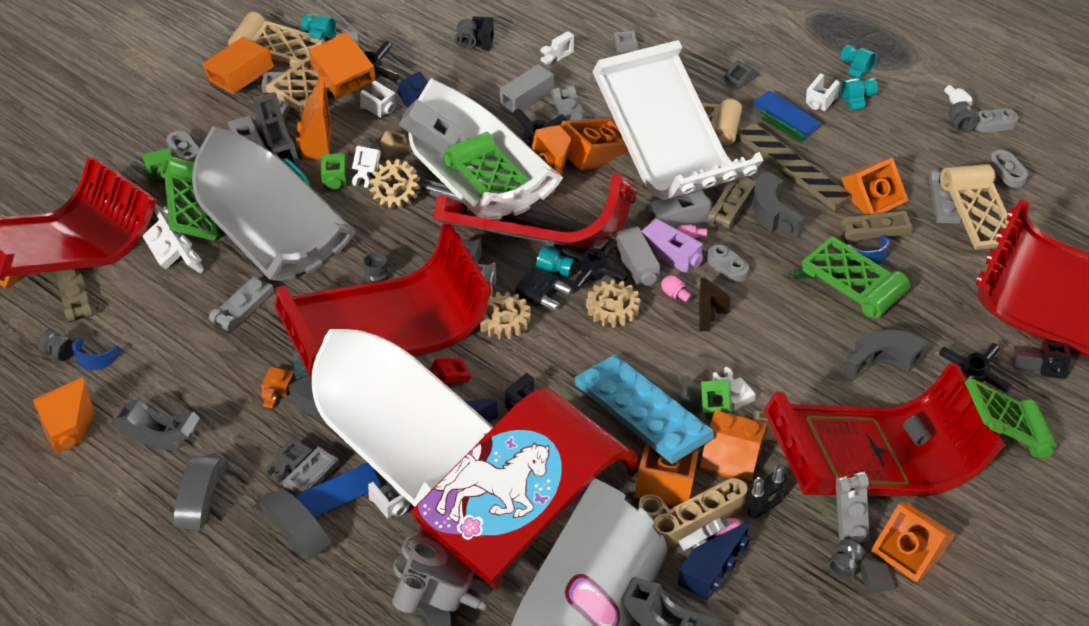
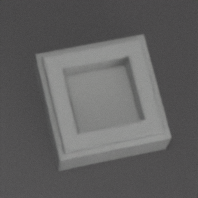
M635 31L613 33L617 52L638 50Z

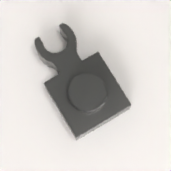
M292 437L275 453L276 462L271 463L267 467L268 476L270 477L277 471L279 472L275 475L277 482L283 481L286 473L289 470L294 471L313 450Z

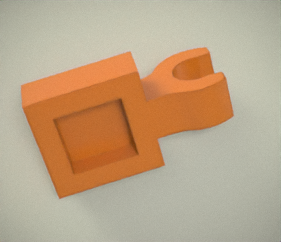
M269 367L261 384L262 398H266L263 407L274 408L279 395L287 396L289 385L295 379L294 371Z

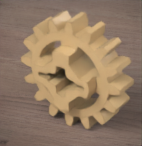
M396 159L395 163L392 164L387 160V166L383 167L379 164L380 171L372 172L375 179L369 180V183L374 187L369 189V191L374 195L373 199L377 203L380 202L383 208L388 205L390 210L394 211L395 205H397L400 209H403V203L406 202L408 205H411L410 198L418 197L414 191L421 188L416 183L420 181V177L416 174L417 171L414 167H410L408 162L405 161L401 164L400 160ZM402 173L407 174L409 180H406ZM381 189L386 191L387 197L382 194Z
M611 280L610 284L602 281L601 287L594 285L593 291H588V298L586 299L588 315L594 316V322L601 320L602 326L607 325V323H611L612 328H615L616 323L625 326V320L633 322L634 316L639 314L640 298H638V291H633L632 285L625 287L624 281H621L619 284H615L614 280Z
M496 292V297H489L486 312L478 325H481L482 332L488 331L489 337L496 334L499 340H501L503 335L511 339V334L513 333L520 336V329L527 330V324L531 322L530 306L526 305L525 299L519 300L518 294L511 297L509 292H506L505 296H501L499 292Z

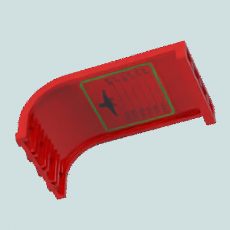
M953 363L948 364L936 382L926 392L912 401L895 407L876 408L790 404L784 392H775L763 410L804 495H836V478L844 476L851 478L854 477L855 473L864 471L869 481L867 496H933L953 490L975 478L1005 446L1000 435L990 430L989 426L983 424L965 384L967 379L958 364ZM913 416H918L932 435L931 439L921 446H916L902 427L903 423Z

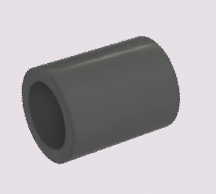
M918 416L910 417L903 423V429L916 446L924 445L931 439V433Z

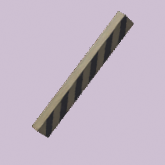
M752 123L738 132L737 138L755 152H760L763 158L832 210L836 211L851 201L852 194L756 123Z

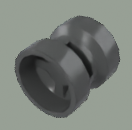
M463 19L458 23L455 36L457 46L463 49H470L475 46L478 34L477 23L471 19Z
M957 102L950 107L948 111L949 117L954 122V126L959 133H968L977 126L978 120L967 102Z
M375 251L366 254L362 261L365 281L372 283L388 280L386 256L381 252Z
M48 329L41 335L38 349L47 355L52 354L53 358L63 362L72 355V343L74 340L65 335L61 336L58 331Z
M850 539L841 540L836 547V554H833L828 562V568L834 575L840 578H853L857 571V564H860L865 556L863 547Z

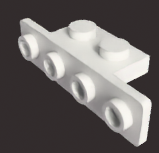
M155 203L154 212L159 221L143 235V238L159 265L167 269L182 256L188 266L201 274L204 271L200 264L202 259L191 249L192 243L182 233L169 229L168 208L166 206L162 208Z

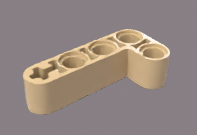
M731 478L672 509H669L660 497L654 494H647L640 498L638 508L641 507L653 519V528L657 534H663L669 550L680 545L679 540L722 516L731 518L742 512L746 504L747 485L740 479Z

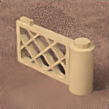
M249 12L228 40V45H231L241 37L253 40L257 44L266 42L268 45L266 47L270 50L272 59L288 63L290 67H294L302 61V59H298L296 56L306 54L308 57L310 49L314 48L317 44L324 43V39L310 38L309 33L265 21L263 16L257 12ZM269 29L277 33L267 35L266 31ZM293 36L296 39L286 41L285 37ZM281 39L282 43L272 45L271 41ZM308 42L316 43L315 45L306 47L305 43ZM296 45H300L302 47L301 49L293 51L290 48ZM286 48V50L288 51L285 53L276 52V50Z
M310 56L266 85L267 92H275L278 99L299 112L304 109L313 91L307 90V87H315L318 81L306 80V76H318V79L320 77L315 70H305V67L311 65ZM292 76H302L303 80H290ZM326 85V93H327L330 89H329V88L327 87V85ZM288 86V90H279L277 87ZM291 86H304V90H291ZM292 97H305V99L298 102Z
M726 99L721 104L701 103L705 112H713L708 118L721 145L728 146L733 144L742 112L741 104L733 99Z
M989 164L944 168L940 175L941 186L945 191L950 192L974 249L997 248L999 243L996 242L998 236L996 233L998 229H1006L1009 221L1006 220L1008 214L993 183L996 178L994 169ZM988 191L992 200H987L980 196L979 193ZM960 194H965L972 198L971 203L961 199ZM977 201L986 206V211L983 212L973 206L974 202ZM990 209L999 214L1000 221L988 214ZM969 211L981 218L979 223L969 217ZM984 220L996 227L994 232L981 225ZM979 231L990 238L989 241H980L977 232Z

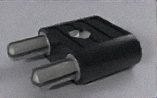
M535 266L519 282L515 289V294L540 307L545 305L553 310H557L559 302L550 299V297L556 290L570 295L573 288L562 283L561 278Z
M783 464L775 465L774 472L763 480L760 477L754 480V486L749 491L747 513L750 517L759 518L783 501L786 485L785 467L782 466Z

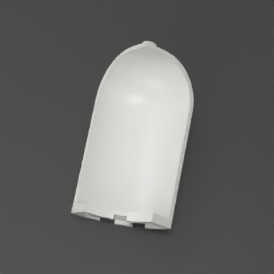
M432 78L430 79L418 100L462 128L459 136L461 141L483 132H489L496 146L530 180L524 185L518 182H511L510 186L519 187L516 190L505 193L491 190V193L484 192L480 198V192L458 168L453 169L445 164L442 153L409 132V142L414 154L477 217L499 220L502 216L510 214L517 216L530 210V205L540 198L544 200L552 193L563 179L554 168L487 109L457 90ZM494 155L486 160L498 161V158ZM477 165L467 166V168L476 170L479 167ZM483 166L482 170L494 172L495 168ZM499 169L498 173L510 174V171ZM479 177V181L490 183V178ZM495 179L494 183L506 185L507 181Z
M329 329L325 335L312 370V392L321 417L415 507L493 426L416 358L394 343L379 336L352 329Z

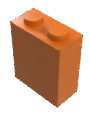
M348 32L309 50L311 66L320 77L325 78V84L336 99L375 80L373 64Z
M241 37L202 63L209 81L232 94H235L274 67L270 50L245 37Z

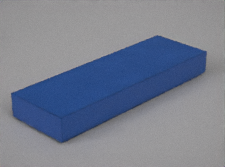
M770 90L755 100L754 107L766 111V114L768 112L778 118V122L780 120L807 137L820 128L818 120Z
M366 462L295 495V498L316 517L368 493V484L374 482L377 487L381 485L373 467Z

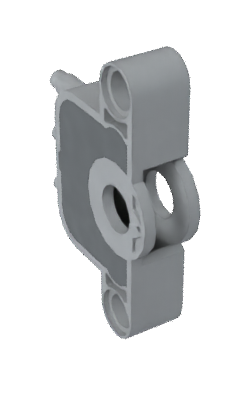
M421 526L416 536L408 537L403 541L401 546L402 555H399L393 564V570L396 576L400 578L392 598V603L398 610L406 613L415 612L420 601L445 611H456L462 603L475 609L478 608L483 611L486 609L487 602L467 593V591L471 589L478 593L489 595L492 589L491 586L474 579L473 575L476 573Z

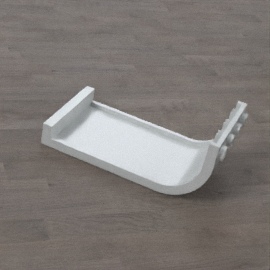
M679 40L598 60L592 71L641 179L648 190L662 200L751 176L758 171L757 168L764 161L760 152L755 153L752 159L745 161L744 157H741L739 161L735 159L733 162L728 158L678 54L682 49Z

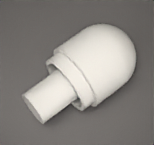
M948 85L944 90L950 96L951 104L954 105L957 102L964 101L971 107L973 103L972 97L963 89H955Z

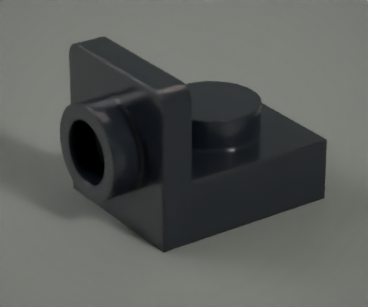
M473 16L472 20L478 25L477 36L478 41H481L482 50H491L494 38L493 17Z
M1042 341L1040 349L1043 355L1041 376L1066 379L1071 359L1068 344Z
M527 372L505 390V407L508 411L527 395L534 392V378Z

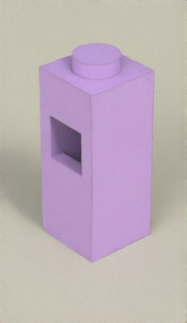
M657 218L641 231L654 256L680 271L688 274L694 267L697 268L703 260V244Z

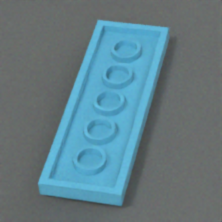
M616 354L574 377L575 385L671 464L714 439L711 428Z

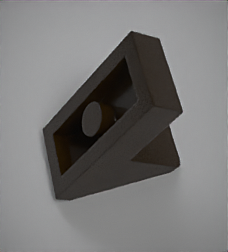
M701 278L699 331L709 332L710 322H715V313H729L731 298L706 278Z

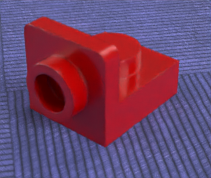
M461 358L435 359L429 370L445 385L450 383H468L472 376Z

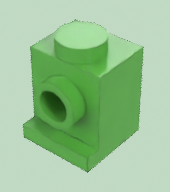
M169 148L142 155L150 186H154L157 181L165 180L161 177V166L167 155L172 156Z
M345 153L322 154L321 178L323 187L336 190L340 186H346L347 165ZM340 163V167L328 168V164Z
M702 381L703 413L710 414L712 419L715 410L724 413L732 412L731 381ZM721 395L723 398V402L720 405H716L714 402L715 397Z

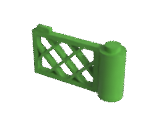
M483 132L445 148V153L443 154L445 164L453 169L458 168L480 192V198L484 192L491 193V190L505 193L519 188L517 186H510L511 182H518L524 185L530 181L496 146L489 132ZM494 155L498 158V161L486 160ZM470 165L479 166L477 170L467 168ZM483 166L495 168L494 172L483 171ZM499 169L509 170L510 174L498 173ZM479 177L490 178V183L479 181ZM495 179L507 181L506 185L494 182Z
M167 155L161 166V177L165 179L169 229L214 241L216 237L219 238L221 235L220 227L207 214H203L196 207L199 204L195 198L192 183L194 162ZM173 183L179 184L184 190L179 191ZM188 193L195 202L191 203L184 195ZM178 199L186 207L181 209L175 203V200ZM190 210L198 219L193 220L186 212ZM176 218H182L188 225L177 223ZM202 222L209 231L203 230L198 224Z
M833 236L805 258L801 265L803 267L802 271L813 278L816 276L861 304L863 313L872 318H879L910 290L909 279L903 273L887 271ZM833 246L840 250L841 253L828 254V249ZM825 260L826 266H816L812 262ZM829 260H842L843 266H830ZM847 260H856L860 263V266H848ZM875 272L880 277L867 278L866 273ZM832 273H844L845 279H836L832 276ZM849 273H862L863 279H850ZM864 285L865 290L860 294L853 290L851 286Z
M973 378L965 382L983 424L989 426L990 430L999 434L1003 433L1026 444L1033 457L1047 458L1053 454L1057 447L1056 442L1038 404L1034 400L1019 402Z

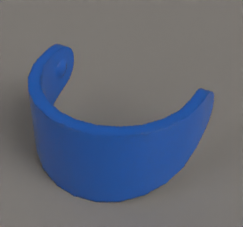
M885 235L881 236L880 242L883 248L874 251H862L855 249L850 244L846 245L879 265L887 257L890 242Z
M78 337L72 343L77 363L87 370L106 368L117 359L120 353V347L115 345L112 349L102 354H84L80 352L83 346V338Z

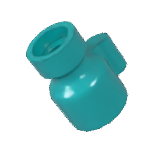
M305 14L301 20V28L303 31L309 32L310 38L323 40L324 37L332 38L336 31V20L333 17L319 15L315 18L314 15Z
M847 44L841 52L840 59L847 63L852 62L849 68V75L861 80L865 73L871 72L874 68L877 54L865 48L856 50V47Z
M858 78L842 81V97L845 102H848L850 111L865 108L864 95L868 97L877 95L878 85L875 78L865 79L864 82Z
M547 245V247L543 246L540 250L536 267L550 274L559 271L560 275L570 277L575 266V259L570 257L562 258V249Z

